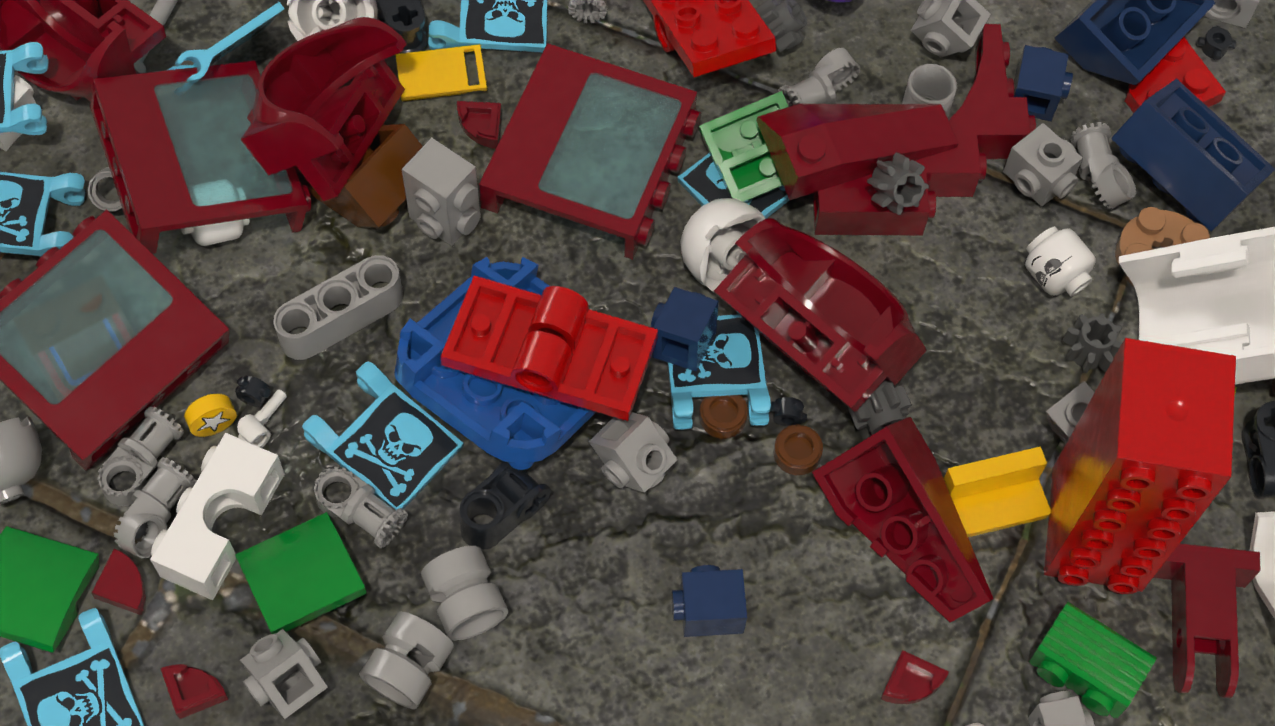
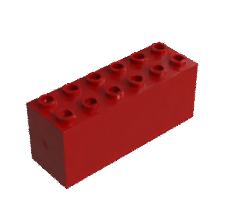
M1130 338L1124 339L1053 467L1050 495L1051 513L1048 519L1044 575L1058 577L1061 583L1073 586H1081L1087 583L1108 586L1110 591L1119 594H1133L1138 591L1142 592L1231 478L1236 356Z

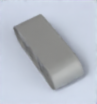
M384 255L368 257L284 303L277 309L273 320L282 351L288 357L295 360L313 357L393 312L403 300V290L397 264L391 258ZM377 282L389 283L382 288L371 287ZM338 304L349 305L340 311L330 310ZM297 327L307 328L304 332L299 334L289 333L292 329Z

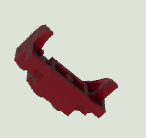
M0 0V51L13 50L29 42L40 43L44 49L43 54L47 55L49 59L48 70L42 74L17 72L40 88L70 95L77 101L85 97L91 102L93 79L136 74L134 63L166 38L164 25L129 0H39L40 3L37 0Z
M359 17L307 36L290 45L271 60L262 72L253 109L247 116L251 125L240 140L268 176L297 166L323 201L338 197L405 90L384 59L401 53L407 44L406 41L384 22L374 18ZM353 77H355L350 85L340 88Z
M768 218L755 224L736 241L735 244L745 256L714 290L722 300L751 323L764 338L854 412L862 406L886 378L896 386L927 351L915 333L903 305L878 279L831 246L803 232L784 226L774 218Z

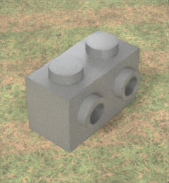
M431 137L402 168L409 217L416 222L423 233L433 239L439 237L452 246L462 234H470L477 226L481 217L476 166Z

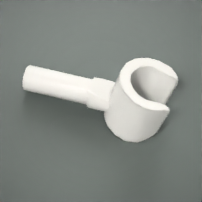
M277 390L254 416L248 414L242 417L237 426L238 438L260 448L264 447L271 436L270 431L264 424L269 421V418L287 398V395L282 390Z

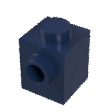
M1024 46L1014 79V97H1027L1029 115L1052 122L1060 99H1067L1070 91L1073 73L1066 72L1069 54L1053 51L1046 47Z
M674 287L666 303L660 302L657 305L652 317L651 327L658 329V337L652 357L697 372L717 331L719 301L708 298L701 293L689 292Z
M702 565L692 568L690 572H682L680 590H672L673 621L682 620L684 637L744 634L747 609L743 569L720 570L718 566Z

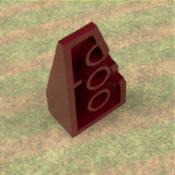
M797 104L758 116L756 120L789 200L871 175L877 167L878 160L882 162L893 161L895 153L908 157L909 161H916L957 148L959 144L941 104Z
M911 417L886 426L812 472L836 515L848 526L853 524L872 542L870 547L881 558L887 556L906 574V581L950 623L994 599L937 461Z

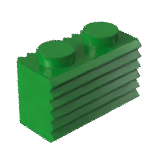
M1067 601L1029 662L1032 666L1038 667V675L1047 683L1056 687H1064L1065 685L1067 689H1071L1077 695H1081L1082 703L1092 712L1101 716H1108L1110 714L1111 717L1118 719L1132 702L1157 658Z

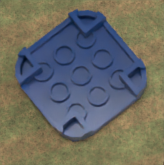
M488 257L473 264L471 277L416 323L411 318L400 331L394 375L395 379L414 399L486 453L504 462H508L515 469L525 470L530 468L534 462L542 461L556 452L596 412L441 365L442 351L474 275L542 295L543 290L549 287L548 284L536 277L539 265L524 257L521 259V264L504 261L490 263Z

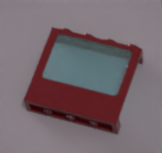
M547 43L479 183L481 208L498 214L504 199L507 198L625 238L624 257L633 260L639 245L646 246L651 238L655 225V220L651 219L655 208L663 209L671 187V183L667 182L671 171L678 173L683 164L686 154V147L683 146L686 136L694 137L698 129L702 113L696 110L697 92Z
M255 61L211 65L206 74L196 83H188L187 79L197 74V67L93 79L90 108L129 231L152 254L157 253L159 234L162 231L286 213L292 232L302 230L305 214L311 210V197L307 186L300 184L297 176L298 167L293 166L268 176L240 140L251 125L247 116L253 109L261 77Z
M105 210L97 218L90 216L83 220L74 230L73 238L60 249L58 247L49 249L37 261V269L24 280L17 278L11 281L0 292V381L70 449L72 458L85 471L92 467L145 419L144 412L148 407L157 408L229 343V328L108 210Z

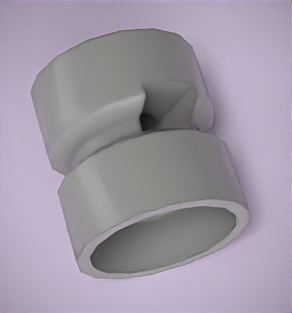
M464 546L443 553L430 561L421 571L422 579L431 600L441 603L437 609V614L446 635L453 641L464 640L482 634L498 625L508 615L507 606L498 586L493 583H487V577L491 571L481 548L477 546Z
M399 611L382 636L386 646L373 650L359 675L368 686L387 699L406 708L416 709L431 686V680L428 676L429 672L440 671L454 648V644L447 635L429 622L413 614Z

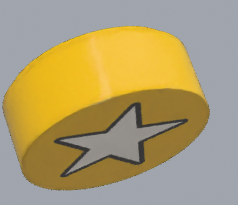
M209 394L195 400L189 405L184 414L190 432L197 437H207L220 433L232 425L237 417L230 398L223 394Z

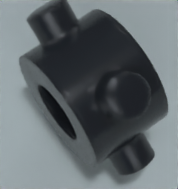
M1213 26L1208 30L1205 37H1198L1197 45L1201 46L1206 56L1214 60H1220L1226 54L1228 48L1235 49L1236 40H1232L1231 34L1227 30L1220 28V26Z
M244 376L237 380L239 386L236 387L235 392L238 399L254 407H261L268 402L267 397L270 396L271 391L269 385L253 376Z
M782 397L776 399L775 402H771L770 410L774 412L773 421L776 424L788 427L800 425L807 420V414L803 413L804 404L801 400L792 397Z

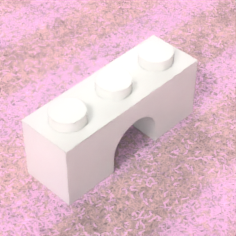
M228 433L224 434L218 446H212L206 453L201 466V475L193 488L188 487L182 493L177 504L176 517L168 530L163 529L158 534L151 549L152 557L150 560L161 578L211 600L216 596L237 559L230 541L212 532L215 520L220 514L232 508H244L262 515L285 475L277 454Z

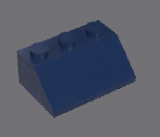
M1092 0L1054 39L1084 70L1136 85L1213 7L1215 2L1213 0Z
M1177 78L1145 100L1111 138L1119 146L1121 154L1127 160L1139 164L1152 176V181L1159 190L1177 199L1185 207V211L1190 219L1195 223L1206 226L1210 231H1213L1275 171L1271 164Z

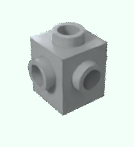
M924 0L917 10L919 17L910 31L922 41L923 46L929 52L941 58L957 52L963 53L972 48L991 14L976 0Z
M1042 123L1012 147L1003 172L1014 181L1022 194L1032 197L1040 206H1044L1055 196L1059 199L1065 197L1075 187L1079 180L1075 175L1083 157L1077 153L1070 142L1061 139Z
M631 412L628 421L615 417L612 418L589 441L604 463L601 468L602 472L618 488L625 486L645 493L649 488L659 484L663 480L665 472L678 460L667 445L669 437L657 423L651 421L648 416Z
M283 629L276 634H270L258 640L251 647L250 653L240 659L250 674L243 683L260 706L269 701L284 719L328 688L315 669L321 661L304 638L295 642Z

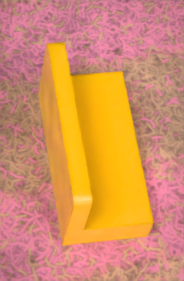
M1041 446L947 469L944 481L968 537L1048 518L1051 509L1039 480L1047 465Z

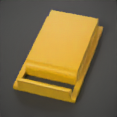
M480 44L395 54L398 78L405 88L401 95L402 101L460 95L473 91H487ZM474 51L479 85L469 86L464 52Z

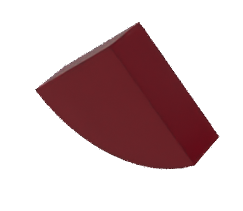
M457 101L458 120L466 135L480 145L496 149L500 136L501 103Z
M113 549L91 593L97 600L141 615L146 600L142 576L134 562L127 555L117 549Z
M902 650L881 700L894 704H913L925 700L941 687L949 671Z
M182 664L160 668L175 713L179 719L229 700L219 681L205 671Z

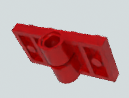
M643 0L653 15L655 31L665 52L676 50L693 77L776 52L775 36L749 0Z
M474 275L442 351L441 365L628 421L657 341L658 329L590 310L588 302L583 296L565 287L549 286L543 290L542 295Z

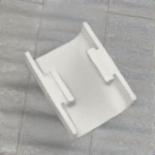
M1275 227L1119 256V264L1133 283L1138 297L1139 340L1236 356L1235 385L1275 378Z

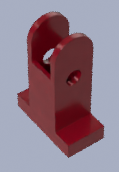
M1179 544L1153 577L1171 580L1173 681L1175 690L1178 693L1187 694L1190 691L1194 679L1195 653L1215 655L1218 694L1223 698L1233 697L1239 676L1236 587L1245 588L1261 571L1260 552Z

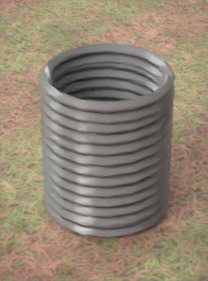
M938 64L918 66L909 76L902 104H941L948 118L957 89L954 75L947 68Z

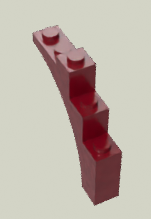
M1001 24L984 25L975 49V79L973 86L962 106L949 119V123L959 143L957 148L916 160V162L925 167L920 176L923 178L924 183L929 185V188L925 189L919 201V206H903L901 215H897L887 209V206L883 208L874 203L871 199L876 191L871 184L867 183V179L872 178L871 174L813 193L814 235L923 236L928 218L935 217L936 197H973L978 181L985 179L987 170L986 159H1008L1012 147L1036 129L1035 116L1028 113L1027 97H1014V81L1006 76V68H1008L1010 60L1009 42H1003Z

